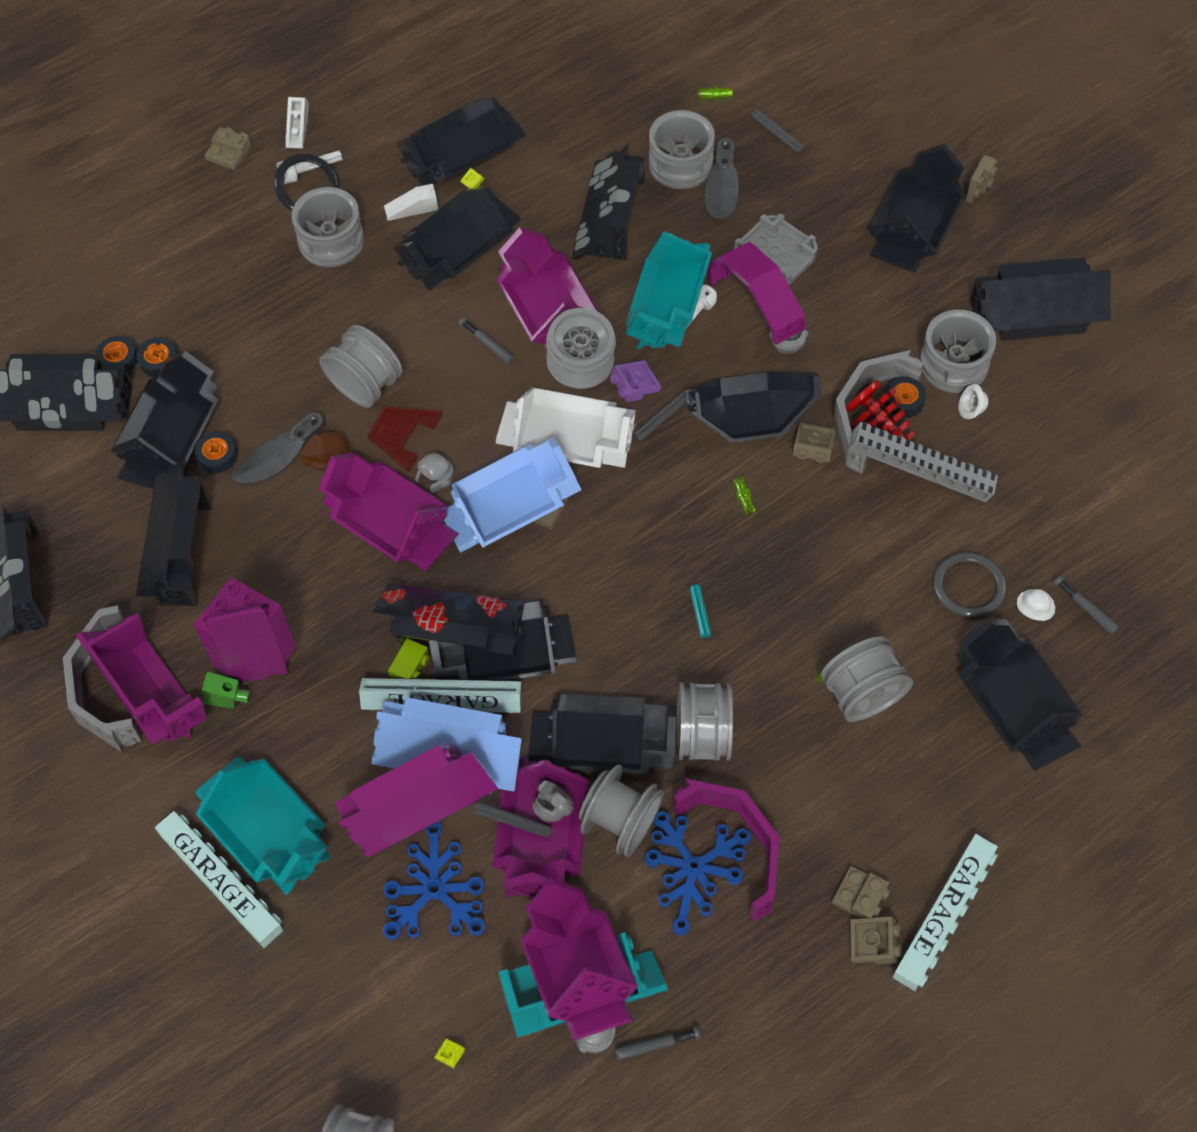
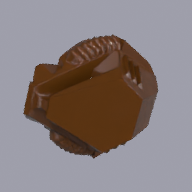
M325 431L324 433L315 434L300 450V461L306 466L313 465L318 470H326L331 456L349 453V444L338 433Z

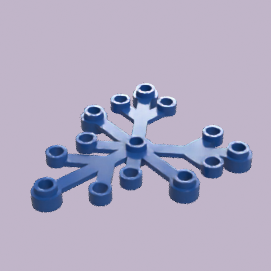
M659 811L654 819V825L658 829H664L668 836L663 835L661 831H654L651 840L656 845L665 844L676 847L683 859L664 856L658 850L651 849L645 854V863L651 868H656L660 864L682 868L674 874H666L663 877V885L667 888H672L676 882L687 876V881L684 885L669 894L664 893L659 896V905L663 908L669 907L671 902L683 896L679 917L673 922V931L678 936H684L689 932L690 927L687 917L691 898L700 908L702 916H710L713 910L712 905L705 902L695 887V879L697 878L704 888V894L708 897H713L716 894L717 887L714 883L709 882L705 874L724 877L729 884L739 885L743 880V872L740 868L731 867L730 869L706 864L719 856L733 859L736 862H742L745 859V851L741 848L731 849L737 845L741 847L747 846L750 843L751 834L747 829L740 828L735 832L733 838L725 842L729 828L721 824L716 830L717 840L715 849L699 858L692 856L682 842L685 829L688 827V819L685 816H679L676 819L677 829L675 832L670 824L669 814L665 811ZM660 816H664L666 819L664 821H660L658 818ZM683 820L686 824L681 826L678 822ZM724 829L726 833L720 834L719 830ZM744 833L747 837L742 839L739 837V834ZM659 835L661 839L655 840L654 836ZM740 852L743 856L737 858L735 854ZM655 854L657 858L652 860L649 856ZM696 863L698 867L693 869L690 865ZM737 872L739 876L733 877L731 873ZM671 878L673 882L668 884L665 880ZM712 887L714 891L709 893L706 889ZM667 898L669 902L664 904L661 902V899ZM708 907L710 911L705 913L702 908ZM683 922L685 927L679 928L677 924Z
M437 822L425 829L426 834L430 837V859L420 851L419 846L416 844H411L407 848L409 857L416 858L430 871V879L420 871L417 864H410L407 868L408 875L411 878H416L423 885L399 886L395 881H389L384 885V894L390 900L397 899L400 895L423 894L412 906L397 907L390 905L387 907L386 914L388 918L396 919L398 916H401L396 922L385 924L383 933L388 940L398 939L401 929L408 922V936L412 939L419 937L418 912L430 899H439L451 910L449 931L452 936L457 937L462 933L460 919L468 925L469 933L473 936H480L485 931L484 921L478 917L472 918L467 913L481 914L483 906L480 901L457 904L446 894L469 892L475 896L480 895L484 891L483 880L479 877H473L468 883L446 884L453 876L461 873V865L458 862L450 863L449 868L439 878L438 871L453 856H458L461 853V846L458 842H452L448 849L438 858V837L442 833V826L440 822ZM432 828L438 829L436 833L430 832ZM457 846L459 849L453 852L451 851L452 847ZM415 848L417 849V852L415 854H411L410 850ZM454 866L459 867L458 871L455 872L451 869ZM416 868L417 872L412 874L410 870ZM474 885L480 886L479 890L477 891L473 890L472 888ZM437 887L438 891L433 893L431 889ZM391 889L397 890L394 895L389 894ZM475 905L480 906V909L478 911L473 910V907ZM395 909L396 913L394 915H390L389 911ZM479 925L481 929L474 931L473 927ZM457 926L460 929L458 932H453L452 928ZM411 929H417L416 934H410ZM396 930V934L391 936L389 931Z

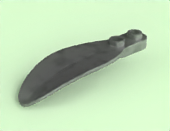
M722 138L717 143L716 162L709 172L705 187L707 212L712 218L717 220H724L730 217L738 200V175L733 165L734 142L729 138Z
M316 412L310 413L291 430L285 431L264 443L231 473L232 480L239 484H254L278 475L296 459L305 443L324 427L322 416Z

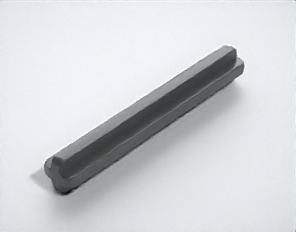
M757 109L753 111L752 117L796 153H800L803 150L804 146L764 113Z
M682 391L634 432V437L641 441L685 404V391Z
M479 801L474 803L472 809L476 814L548 838L552 831V828L548 825Z

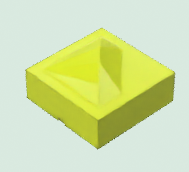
M470 168L460 182L469 189L478 188L484 181V178Z
M446 1038L435 1058L454 1068L465 1049Z

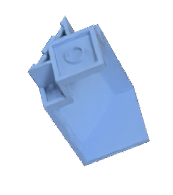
M552 437L535 447L530 443L451 484L454 504L449 506L447 517L444 521L447 526L460 533L454 540L460 553L478 543L483 548L564 506L562 500L581 491V488L555 437Z
M406 697L404 705L385 701L382 712L377 711L376 719H378L379 723L374 736V746L376 748L372 756L373 765L395 769L438 745L453 744L454 747H458L462 756L473 752L494 780L498 789L514 792L522 740L521 738L506 736V724L503 723L502 715Z

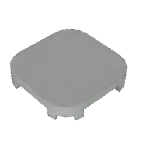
M778 213V216L762 215L760 221L741 239L737 238L734 243V249L749 241L752 242L779 266L788 285L814 262L818 247L816 238L812 234L808 237L786 222L784 215Z

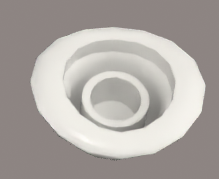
M978 384L968 386L959 400L958 410L960 415L964 419H972L983 413L988 406L987 394L982 391Z
M1026 590L1017 598L1019 611L1030 619L1046 621L1055 614L1056 607L1054 601L1044 590Z

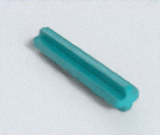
M698 584L692 585L690 592L701 638H709L711 630L701 587Z

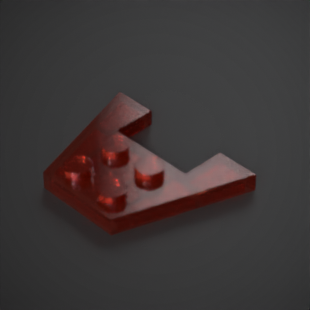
M384 407L368 433V439L406 471L410 472L417 460V455L403 450L406 442L417 424L435 429L442 417V411Z

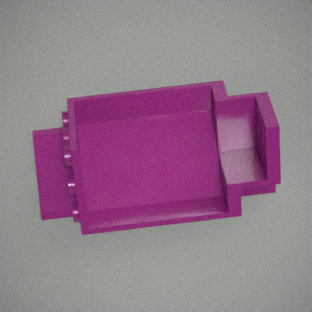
M519 227L498 251L504 263L500 266L502 273L498 276L497 281L532 342L544 344L548 350L546 337L552 322L558 315L569 309L588 308L599 312L564 252L552 249L544 234Z
M355 453L331 456L318 488L326 494L323 503L331 508L329 517L397 563L409 560L424 571H427L460 534L443 523L449 508L447 504L384 463H369Z
M231 577L194 623L213 667L229 675L230 678L238 680L239 684L249 680L266 679L271 675L288 674L285 662L295 651L296 646L281 605Z
M138 613L125 618L122 623L112 626L107 630L81 632L76 635L151 744L158 743L161 739H165L166 742L178 740L179 736L183 735L185 738H192L190 729L207 719L203 703L199 697L193 699L190 694L186 695L147 641Z
M453 744L438 745L351 791L350 795L335 802L343 819L338 823L342 828L347 827L350 838L356 845H361L363 853L368 858L481 800L480 798L497 790L498 787L473 752L462 756L458 747H454Z
M524 756L520 758L514 792L501 789L499 809L552 828L550 836L545 838L497 821L492 867L505 872L503 887L506 889L505 897L514 898V896L524 895L526 899H533L549 878L566 883L567 877L581 874L584 835L581 834L582 821L579 819V813L588 794L589 780L581 777L580 774L576 773V770L557 767L548 760L530 761L528 757ZM544 780L557 785L574 801L572 813L564 816L560 821L545 822L533 810V801L539 795L538 787Z
M549 878L526 907L532 927L520 940L548 1016L566 1021L573 1041L632 1022L633 1019L625 1001L638 985L607 913L590 907L583 889Z

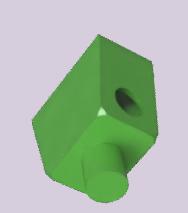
M207 672L202 687L203 704L233 709L235 708L236 701L247 703L250 691L240 690L238 680Z

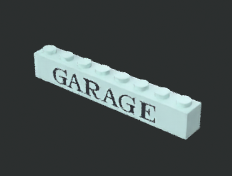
M362 678L359 690L361 709L382 710L385 701L404 705L406 697L482 712L520 713L522 701L521 681Z
M173 811L154 827L158 834L257 942L265 948L283 932L280 926L282 921L275 913L272 915L268 913L267 909L269 907L261 898L258 901L253 896L255 892L248 884L245 886L241 884L242 878L235 870L232 872L228 870L227 866L229 864L222 856L217 858L214 855L215 849L209 842L204 844L201 841L202 835L196 828L191 830L188 827L189 821L182 814L178 816Z
M975 834L892 978L913 991H916L918 985L924 986L929 977L925 973L928 968L933 970L939 959L935 957L939 950L944 951L949 942L945 938L948 933H954L959 924L956 922V919L959 915L963 917L969 906L966 905L968 898L973 900L978 891V888L975 886L978 881L983 883L988 874V871L985 870L987 865L992 866L998 856L995 854L998 846Z

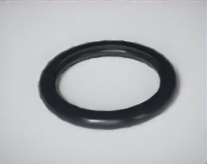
M298 154L289 157L279 165L274 177V189L278 199L287 209L292 211L295 204L286 196L282 181L285 172L296 163L310 162L320 166L329 177L330 187L339 189L337 175L331 165L325 160L311 154Z

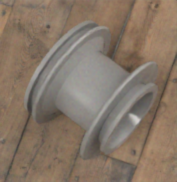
M588 308L569 309L554 319L546 337L548 348L546 361L551 375L561 384L576 389L591 388L606 380L614 367V350L616 345V336L609 320L601 313Z
M619 764L610 772L607 770L603 771L594 782L583 802L579 819L582 821L581 834L589 833L597 824L619 837L616 853L622 854L624 852V856L629 857L638 848L650 829L661 806L664 791L661 789L657 791V785L653 784L642 795L620 783L623 769L622 765Z

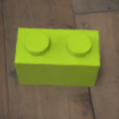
M406 639L388 670L390 679H419L421 676L420 671L423 666H427L430 660L428 647Z

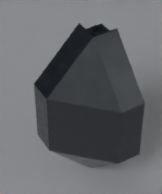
M766 371L717 378L687 389L685 394L687 409L690 413L731 443L783 436L818 399L822 391L820 375L817 372Z

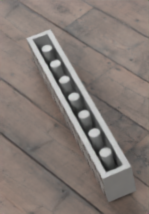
M860 422L853 430L849 447L852 451L983 502H987L995 493L998 475L992 474L990 471L982 470L972 464L946 456L939 451L931 450L921 444L913 443L903 437H898L885 430L872 427L867 423Z

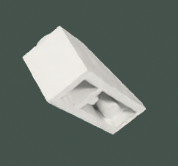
M288 97L286 148L303 149L309 111V102L305 98Z
M433 184L416 187L384 205L388 221L438 210Z

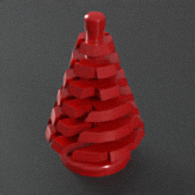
M878 379L846 406L848 413H851L860 405L867 409L850 425L853 429L860 422L863 423L873 415L875 418L869 423L872 427L880 423L882 425L880 430L903 437L908 441L915 436L913 430L906 436L902 433L910 425L909 420L905 421L898 428L895 425L906 414L904 408L891 420L888 418V415L901 404L899 398L884 411L880 409L882 405L896 394L895 387L884 394L878 401L875 402L872 399V394L881 386Z

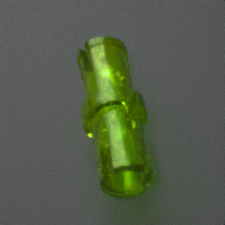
M714 86V88H699V99L714 98V100H718V98H732L733 88H718L717 86Z
M739 477L740 481H738V478H735L733 484L737 491L736 497L741 502L744 514L748 515V510H750V513H753L755 507L744 477Z

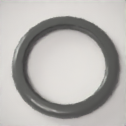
M959 553L948 557L937 567L933 578L934 591L938 600L949 611L963 617L975 618L992 613L1002 604L1006 595V580L1000 568L989 558L976 553ZM970 561L981 564L989 569L994 575L997 584L993 600L984 607L977 609L964 608L952 602L943 589V577L952 565Z

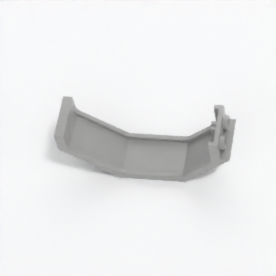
M911 350L861 361L836 398L833 422L845 466L861 474L866 468L868 456L849 449L852 431L846 406L856 397L862 387L871 385L877 379L882 382L901 377H911L920 382L924 363L917 358L911 357Z
M118 606L99 609L82 632L104 631L112 626L119 625L125 618ZM76 639L63 657L68 708L78 724L122 752V745L132 746L136 742H141V734L137 732V727L133 725L132 719L103 723L85 711L82 673L92 659L79 640Z

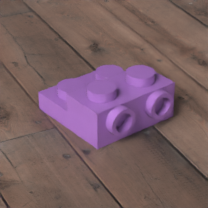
M645 360L615 365L610 374L611 383L616 384L619 396L624 398L626 402L641 400L645 394L659 392L661 389V385Z

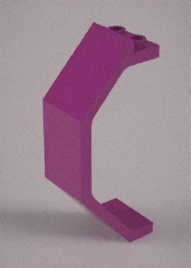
M749 241L709 262L707 272L709 283L712 286L716 285V281L722 278L725 280L733 273L748 287L771 329L772 342L777 345L806 329L805 314L779 266L752 242Z
M686 779L685 787L677 790L673 797V812L677 817L697 804H706L736 811L768 852L766 894L751 905L750 917L755 923L772 911L780 836L746 791Z

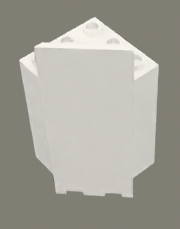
M531 387L517 402L507 401L496 437V444L514 447L513 452L530 443L535 447L555 437L568 462L598 468L602 464L625 468L627 452H629L632 441V432L636 426L634 424L636 410L617 407L616 402Z

